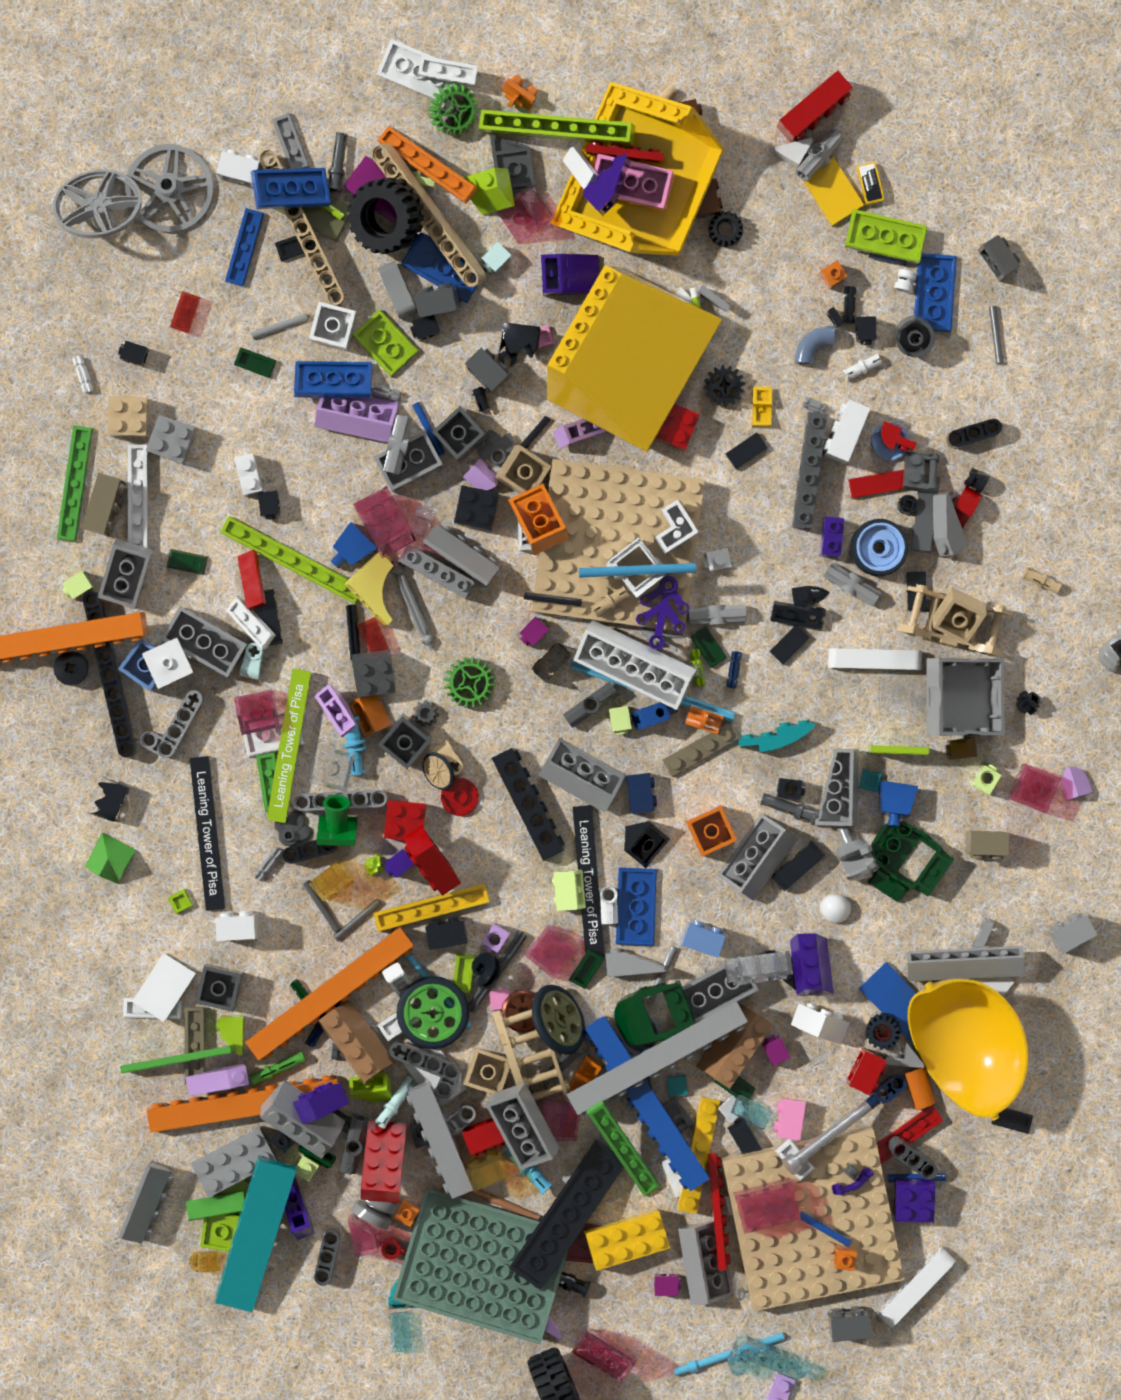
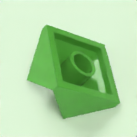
M102 832L85 867L96 875L119 884L136 850Z

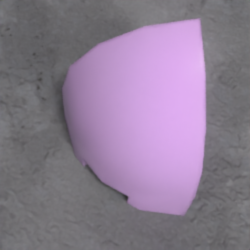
M481 457L463 476L471 485L478 489L489 490L497 486L498 483L494 470Z
M1069 767L1065 770L1062 776V786L1066 800L1093 793L1089 780L1081 769Z

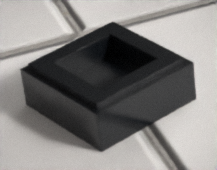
M833 306L826 314L834 326L838 328L843 325L844 321Z

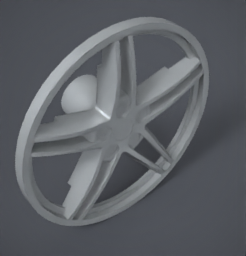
M163 144L152 147L138 156L128 171V177L134 178L155 190L137 216L140 222L153 230L167 233L186 230L198 223L211 205L214 189L210 170L199 155L186 147L175 144ZM168 150L162 176L137 168L148 156L159 151ZM174 150V173H168L171 152ZM178 152H183L192 157L201 166L205 175L179 178ZM136 171L154 178L156 181L152 184L134 175V172ZM207 180L206 183L184 188V182ZM125 183L126 196H132L131 188ZM207 186V196L204 205L198 214L192 218L182 193ZM157 198L161 201L144 217L143 214ZM178 200H180L190 219L187 222L174 204ZM165 202H169L183 224L162 226L148 219ZM130 207L132 213L135 207Z
M93 170L71 178L58 190L53 201V211L58 224L68 233L83 238H102L124 230L137 218L142 206L140 189L134 180L123 173L113 170ZM104 177L94 195L74 187V185L84 180ZM108 178H110L109 181H108V184H107V186H106L105 192L103 193L102 191H103V189H104V187H105V184H106ZM115 179L126 183L133 190L135 196L110 197ZM66 195L72 201L81 205V207L62 219L60 203L63 196ZM128 207H135L133 213L125 222L113 228L110 211L126 210ZM91 218L93 226L101 228L103 232H82L71 226Z

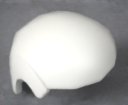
M830 894L823 898L820 904V912L827 921L841 923L849 917L851 904L842 895Z

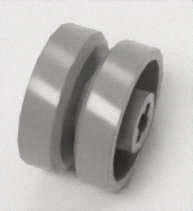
M356 1200L351 1211L364 1221L387 1230L392 1222V1218L388 1214H396L400 1204Z

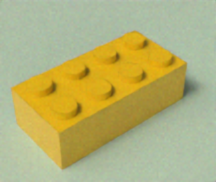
M658 1209L584 1231L596 1271L670 1249Z

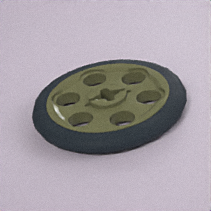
M556 985L541 987L532 1001V1019L535 1029L542 1041L551 1050L564 1055L573 1054L580 1048L585 1038V1022L582 1011L574 997L564 988ZM553 997L556 999L557 1005L554 1003ZM566 1007L569 1009L570 1015L567 1013ZM547 1024L550 1026L551 1032L548 1030ZM570 1026L573 1028L574 1034L571 1032ZM560 1034L564 1037V1042L562 1041Z

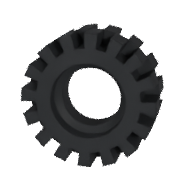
M731 211L717 213L710 221L708 228L709 236L718 246H733L740 240L743 234L741 218H738L737 214H733ZM728 222L733 226V233L730 236H722L719 233L718 227L721 223Z

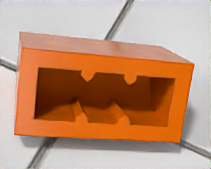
M378 695L359 697L349 703L354 715L360 718L358 724L364 737H368L392 725Z
M925 1066L924 1068H915L903 1072L916 1111L936 1103Z

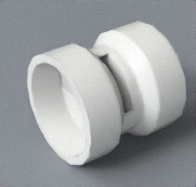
M899 269L897 274L898 281L895 282L894 289L912 293V284L916 280L917 274L909 270Z

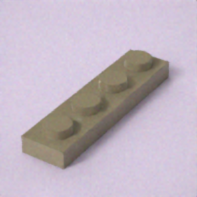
M728 722L720 727L718 735L709 733L662 761L672 777L738 740V737Z
M184 1007L185 1053L205 1050V1007ZM205 1058L185 1062V1076L205 1072Z

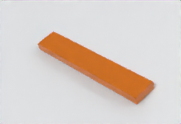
M390 126L386 128L377 140L380 144H391L405 162L465 204L468 203L478 190L476 186Z

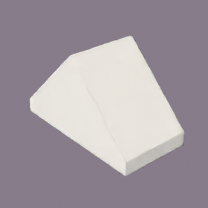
M808 138L774 147V154L798 167L813 140Z

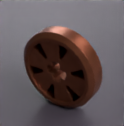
M518 990L511 993L503 1002L502 1017L505 1016L507 1018L519 1014L518 1009L520 1007L525 1008L526 1006V1011L531 1010L532 999H534L535 994L528 990ZM532 1017L508 1025L509 1028L520 1033L530 1032L535 1029Z

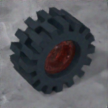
M884 1012L880 1013V1015L877 1013L874 1017H871L865 1030L866 1039H869V1044H874V1048L880 1047L879 1050H883V1048L887 1050L890 1047H894L901 1035L899 1020L896 1021V1017H891L890 1013L884 1015ZM880 1027L887 1028L886 1032L888 1033V1035H881V1031H879L878 1029Z

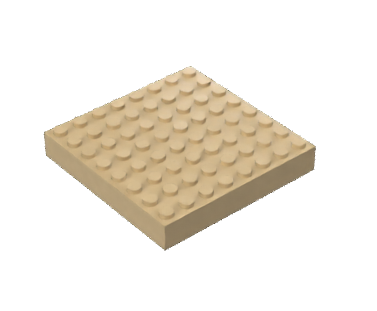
M553 459L548 494L566 527L569 540L539 554L534 593L582 599V604L580 607L533 601L532 612L655 629L659 613L648 619L644 625L637 624L636 617L638 614L645 613L661 602L663 594L651 600L648 606H643L640 603L641 596L657 589L660 580L639 597L635 598L621 579L618 580L614 576L579 578V568L606 567L607 562L638 537L654 558H659L663 564L694 563L698 534L666 554L655 537L670 528L661 510L677 499L698 530L705 480ZM640 546L616 563L618 566L654 565ZM692 573L667 574L666 576H672L677 580V592L682 600L688 604ZM632 575L626 577L636 588L651 575ZM671 582L665 583L666 589L672 588ZM624 586L630 597L616 604L614 609L610 608L597 617L591 606L605 599L607 594L611 595ZM670 596L669 605L679 620L685 624L687 613L680 614L677 609L678 605ZM643 597L642 602L648 604L649 598ZM686 605L680 606V611L685 612L687 610ZM666 614L663 630L675 632L674 625ZM639 616L638 621L644 623L645 617ZM680 623L677 624L676 629L678 631H681L683 629V625Z
M872 1126L843 1132L811 1156L808 1161L815 1169L801 1181L785 1168L782 1159L775 1152L781 1145L764 1148L760 1151L721 1157L753 1312L904 1280L875 1133ZM816 1138L793 1143L801 1150ZM848 1162L860 1172L864 1168H869L874 1173L860 1189L847 1192L844 1195L833 1194L832 1185L842 1183L843 1186L855 1182L842 1171L843 1168L847 1167ZM801 1211L852 1240L849 1247H855L857 1251L855 1271L835 1269L833 1265L835 1245H845L798 1219Z

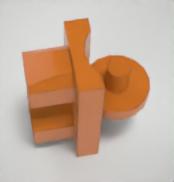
M518 75L513 76L511 79L507 78L501 91L506 93L505 98L510 100L508 106L512 108L515 104L521 108L523 105L530 110L535 102L538 89L533 86H529L527 90L521 87L523 79Z
M690 706L685 724L718 735L724 716Z

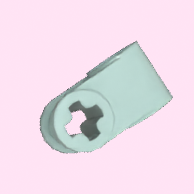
M255 642L246 647L239 676L259 680L264 649L262 650ZM257 646V650L260 651V653H257L255 656H253V652L250 651V649Z

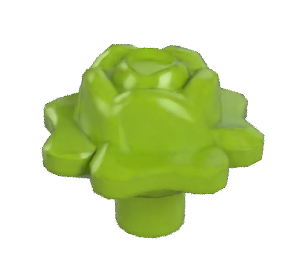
M377 854L365 861L366 875L372 877L375 873H382L385 869L381 863V856Z

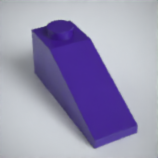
M294 1177L285 1211L292 1234L297 1240L315 1234L297 1179Z

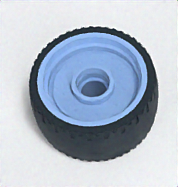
M873 519L865 522L855 531L850 543L851 557L855 565L864 573L878 577L887 576L897 571L905 562L908 555V540L904 531L896 523L887 519ZM875 543L883 545L882 553L875 552Z

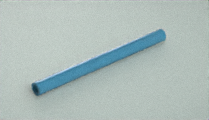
M695 563L579 568V578L696 573Z

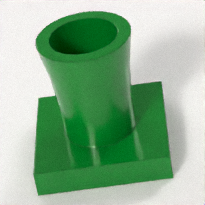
M342 795L327 797L323 801L326 816H319L317 845L355 846L358 817L348 816L350 800Z

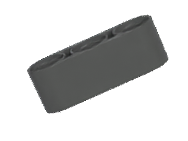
M894 1136L888 1141V1149L899 1161L927 1180L934 1179L937 1176L938 1168L927 1155L899 1136ZM902 1145L899 1150H895L897 1146ZM916 1155L915 1159L910 1160L912 1156ZM930 1166L928 1170L924 1171L925 1167Z
M334 1228L328 1229L325 1232L314 1273V1280L320 1286H325L330 1282L336 1262L341 1234ZM335 1234L337 1241L334 1243L329 1242L327 1235ZM329 1252L333 1259L325 1261L322 1254ZM325 1271L328 1274V1278L321 1280L318 1277V1273Z

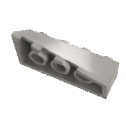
M835 748L815 825L857 826L859 749Z

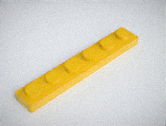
M484 883L446 893L443 896L438 895L381 910L373 914L378 931L485 904L490 901Z
M700 1096L690 1148L706 1171L720 1100ZM703 1184L692 1191H689L688 1188L686 1190L683 1187L681 1188L677 1205L678 1211L697 1214Z

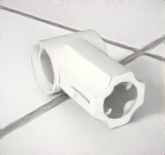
M610 886L604 887L599 895L601 924H618V894L615 888ZM607 889L611 890L614 894L613 899L610 901L605 900L603 897V893Z

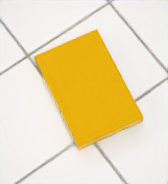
M834 157L831 158L830 163L826 167L819 168L808 182L803 181L831 226L852 214L853 209L858 210L864 206Z

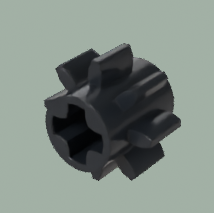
M1025 690L1016 698V706L1021 713L1025 714L1028 712L1032 715L1040 707V698L1035 692L1031 691L1028 693Z

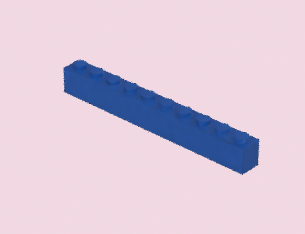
M605 1016L585 1028L587 1032L584 1035L590 1043L594 1042L596 1045L595 1052L600 1059L604 1058L607 1062L605 1067L608 1072L632 1059ZM644 1078L642 1085L636 1088L633 1085L626 1088L627 1095L629 1096L626 1100L632 1108L636 1107L638 1110L637 1117L642 1124L646 1123L649 1127L647 1132L653 1141L656 1139L660 1144L658 1149L662 1156L665 1157L667 1155L671 1161L668 1165L674 1174L678 1172L681 1179L679 1182L685 1190L688 1188L689 1191H692L709 1180L710 1177L646 1078Z

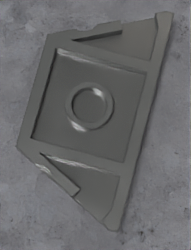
M490 134L494 168H508L513 198L516 200L535 187L531 149L524 144H518L512 140H506Z

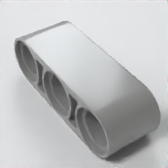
M393 261L377 268L399 319L417 312L396 262Z

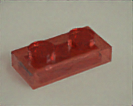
M182 291L170 328L189 334L201 297Z
M376 617L357 625L369 652L390 649Z

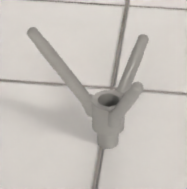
M644 628L641 634L646 636L649 641L655 631ZM662 633V637L684 638V635ZM657 638L653 640L655 646L660 643V640ZM665 641L664 645L674 651L678 650L677 647Z

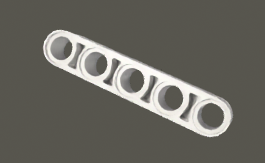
M829 648L828 668L922 670V651Z
M939 1247V1251L935 1255L932 1254L925 1262L926 1265L921 1270L918 1269L911 1276L912 1279L898 1290L899 1293L895 1297L892 1296L884 1304L885 1307L877 1312V1316L890 1328L894 1327L955 1263L956 1260L943 1247Z

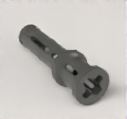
M336 132L332 165L328 170L329 191L342 192V176L345 175L343 162L348 134Z
M766 793L763 794L760 805L790 814L796 820L801 819L810 822L813 826L819 809L813 810L805 807L802 803L798 805Z

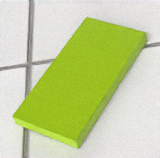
M853 209L844 247L919 264L928 226Z

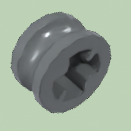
M849 1162L847 1167L842 1169L854 1181L857 1180V1175H861V1172Z

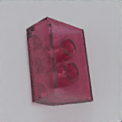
M586 1327L580 1334L572 1350L573 1354L619 1382L625 1378L637 1362L635 1355L589 1327Z

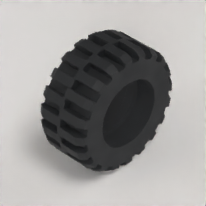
M390 177L377 179L359 187L356 190V194L352 195L350 199L352 204L348 205L347 209L350 212V216H347L348 222L351 223L349 229L351 233H355V240L362 242V247L366 250L370 249L373 253L380 252L381 254L393 253L410 246L418 238L417 233L421 232L423 227L420 223L424 221V215H421L423 206L422 204L419 205L418 199L420 198L418 194H413V188L410 185L405 186L404 181H396L395 178ZM379 198L387 200L396 211L397 224L392 233L381 229L376 222L374 209Z
M550 1348L528 1359V1368L541 1400H580L570 1372L558 1348Z

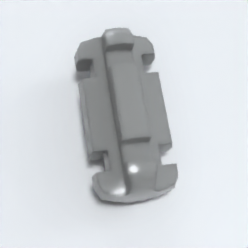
M806 397L802 404L804 408L806 406L808 407L807 409L816 413H824L826 409L825 404L821 405V402L814 399L809 400V397Z

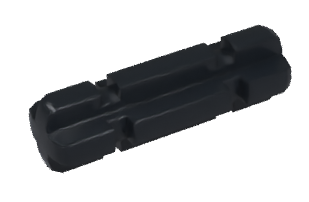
M845 286L844 312H846V315H844L843 321L847 324H853L855 322V315L853 313H855L856 297L854 295H856V287Z

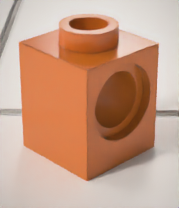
M838 260L819 273L829 289L848 277Z
M403 1198L394 1215V1219L411 1227L420 1207Z
M835 1245L833 1260L835 1269L855 1271L857 1256L855 1247Z

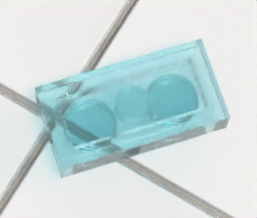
M737 1095L731 1110L732 1114L761 1130L766 1128L772 1114L770 1110L743 1095Z
M409 1311L389 1313L392 1352L412 1351Z

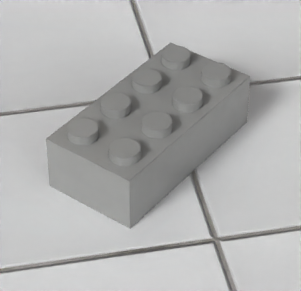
M179 606L161 638L165 642L178 638L185 654L227 678L231 677L248 646L245 642L182 606Z
M740 954L682 984L696 1023L759 990Z
M526 1083L492 1094L485 1105L519 1169L523 1170L554 1159L560 1148Z
M262 1126L193 1161L191 1165L209 1198L251 1176L258 1155L273 1161H279V1158Z

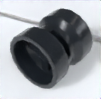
M972 468L968 478L964 481V485L972 486L975 488V491L981 493L990 476L980 474L977 469Z
M904 495L897 503L898 510L905 515L913 513L918 507V501L912 495Z

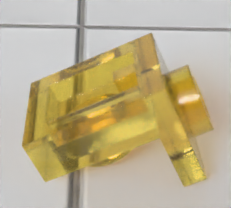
M191 1251V1256L189 1257L191 1270L198 1273L220 1271V1252Z

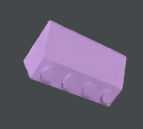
M371 396V398H320L314 427L388 443L389 437L393 432L399 402Z

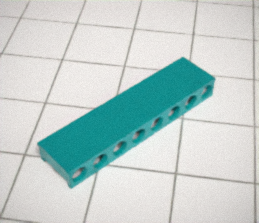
M258 1155L216 1291L215 1303L253 1312L295 1177L296 1165L284 1164L262 1158V1156Z

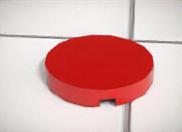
M465 778L454 779L453 785L449 789L441 791L442 805L447 812L453 815H467L478 804L479 793L477 787Z

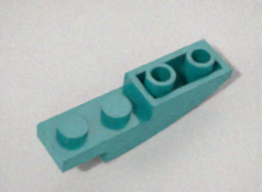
M810 720L798 721V725L792 726L790 722L779 723V727H775L776 735H773L772 732L761 733V737H753V734L742 735V739H738L739 747L758 745L759 752L775 750L805 736L815 727V723H810Z

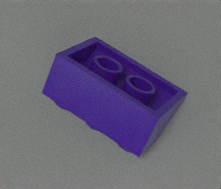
M816 933L795 935L790 939L797 996L833 995L834 989L827 938Z

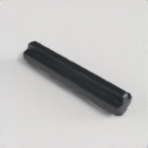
M355 604L346 606L351 661L353 654H360L357 606Z

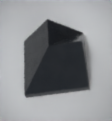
M648 820L625 826L624 851L646 868L670 838Z

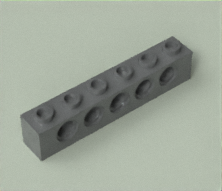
M807 413L791 525L794 528L812 529L828 414Z

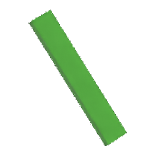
M73 425L57 539L72 542L77 540L93 428Z
M233 1044L122 1065L120 1069L121 1073H128L234 1053L236 1047Z
M601 1100L586 1110L644 1197L659 1188L660 1184L604 1102Z

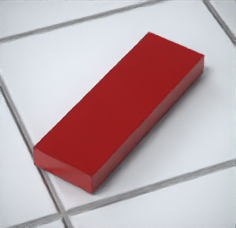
M904 469L848 479L851 498L902 490Z
M252 550L237 556L246 608L248 610H253L266 604L257 551Z

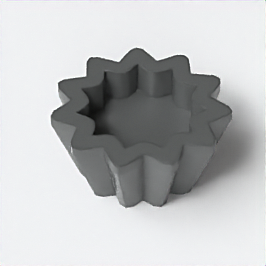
M424 700L423 703L418 702V707L413 708L415 711L413 717L416 718V723H421L422 727L426 724L431 727L432 722H437L436 717L440 715L437 712L438 707L434 706V702L428 703L427 700Z

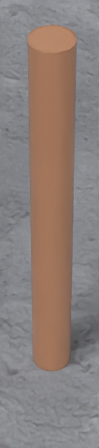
M474 1187L473 1191L468 1192L526 1218L539 1220V1214Z

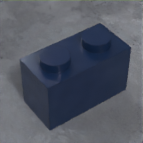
M650 773L626 775L631 814L654 811V807H657L656 795L652 796V788H655L654 776L650 777Z

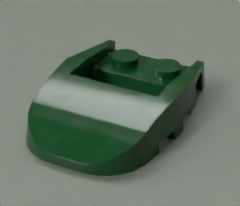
M900 821V827H890L888 823L885 824L871 844L873 849L871 854L876 863L890 877L927 897L954 861V858L950 857L927 833L904 821ZM920 840L936 852L916 881L912 882L899 873L898 870Z
M676 980L672 984L659 983L654 986L639 988L636 992L621 998L614 1010L615 1021L621 1035L627 1042L634 1045L668 1039L696 1023L680 980ZM663 992L676 1027L656 1034L643 998Z

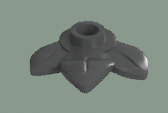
M488 430L487 434L489 437L485 440V444L479 445L476 448L478 455L482 459L490 460L494 466L501 467L507 459L508 453L514 447L513 436L511 433H507L501 438L496 432ZM497 454H502L500 461H497L495 458Z
M302 811L291 813L287 817L286 823L274 822L275 829L279 832V841L284 846H292L297 841H302L309 837L312 829L303 825L304 816ZM290 833L292 838L286 839L285 834Z

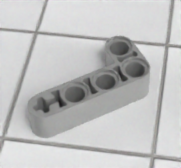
M197 690L189 691L164 736L162 737L155 732H145L140 739L142 746L163 758L174 756L204 702L203 694ZM197 694L199 702H194L192 705L195 710L193 711L191 708L185 707L186 704L190 705L192 703L191 695L195 696ZM184 710L190 713L188 721L181 719V713ZM175 727L181 730V735L178 738H174L171 733ZM148 735H153L155 738V742L151 746L145 742ZM165 744H169L172 748L169 755H165L162 751V747Z

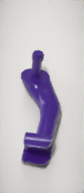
M864 1168L861 1171V1175L852 1184L843 1186L842 1183L832 1185L833 1194L844 1195L847 1192L860 1189L874 1173L869 1168Z

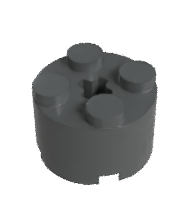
M919 315L908 316L902 319L895 328V340L903 354L911 357H922L932 349L935 334L931 324L925 318ZM915 333L918 338L914 339L911 335Z

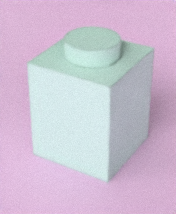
M497 242L482 257L484 262L482 266L489 273L493 271L496 274L512 258L511 254Z

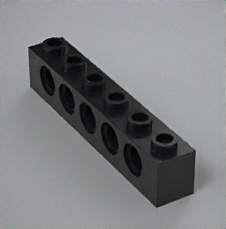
M510 748L492 757L542 860L544 861L564 851L562 847L565 846L561 835L556 836L554 829L557 827L552 818H547L545 812L548 809L543 801L539 802L536 796L539 792L535 784H530L528 778L531 776L526 766L522 768L519 762L522 758L518 750L514 751L513 748ZM514 763L517 765L518 771L516 774L511 775L507 772L508 764ZM520 780L526 783V789L522 792L517 791L515 788L516 782ZM526 798H532L535 801L533 808L527 809L524 806ZM535 815L543 817L544 822L542 825L536 826L533 824L532 819ZM544 832H549L552 835V840L549 843H544L541 840V835Z

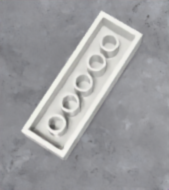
M594 620L586 628L573 660L678 710L683 702L697 670Z

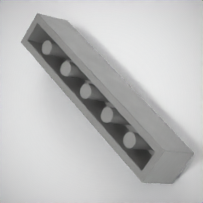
M1023 946L908 951V981L920 982L955 978L979 979L1025 976Z
M427 1081L408 1090L409 1095L406 1096L410 1107L414 1106L415 1120L417 1124L421 1123L422 1137L425 1142H429L431 1148L428 1151L432 1160L436 1159L438 1166L435 1167L439 1177L443 1176L445 1183L443 1187L446 1194H450L453 1199L473 1191V1183L431 1082Z

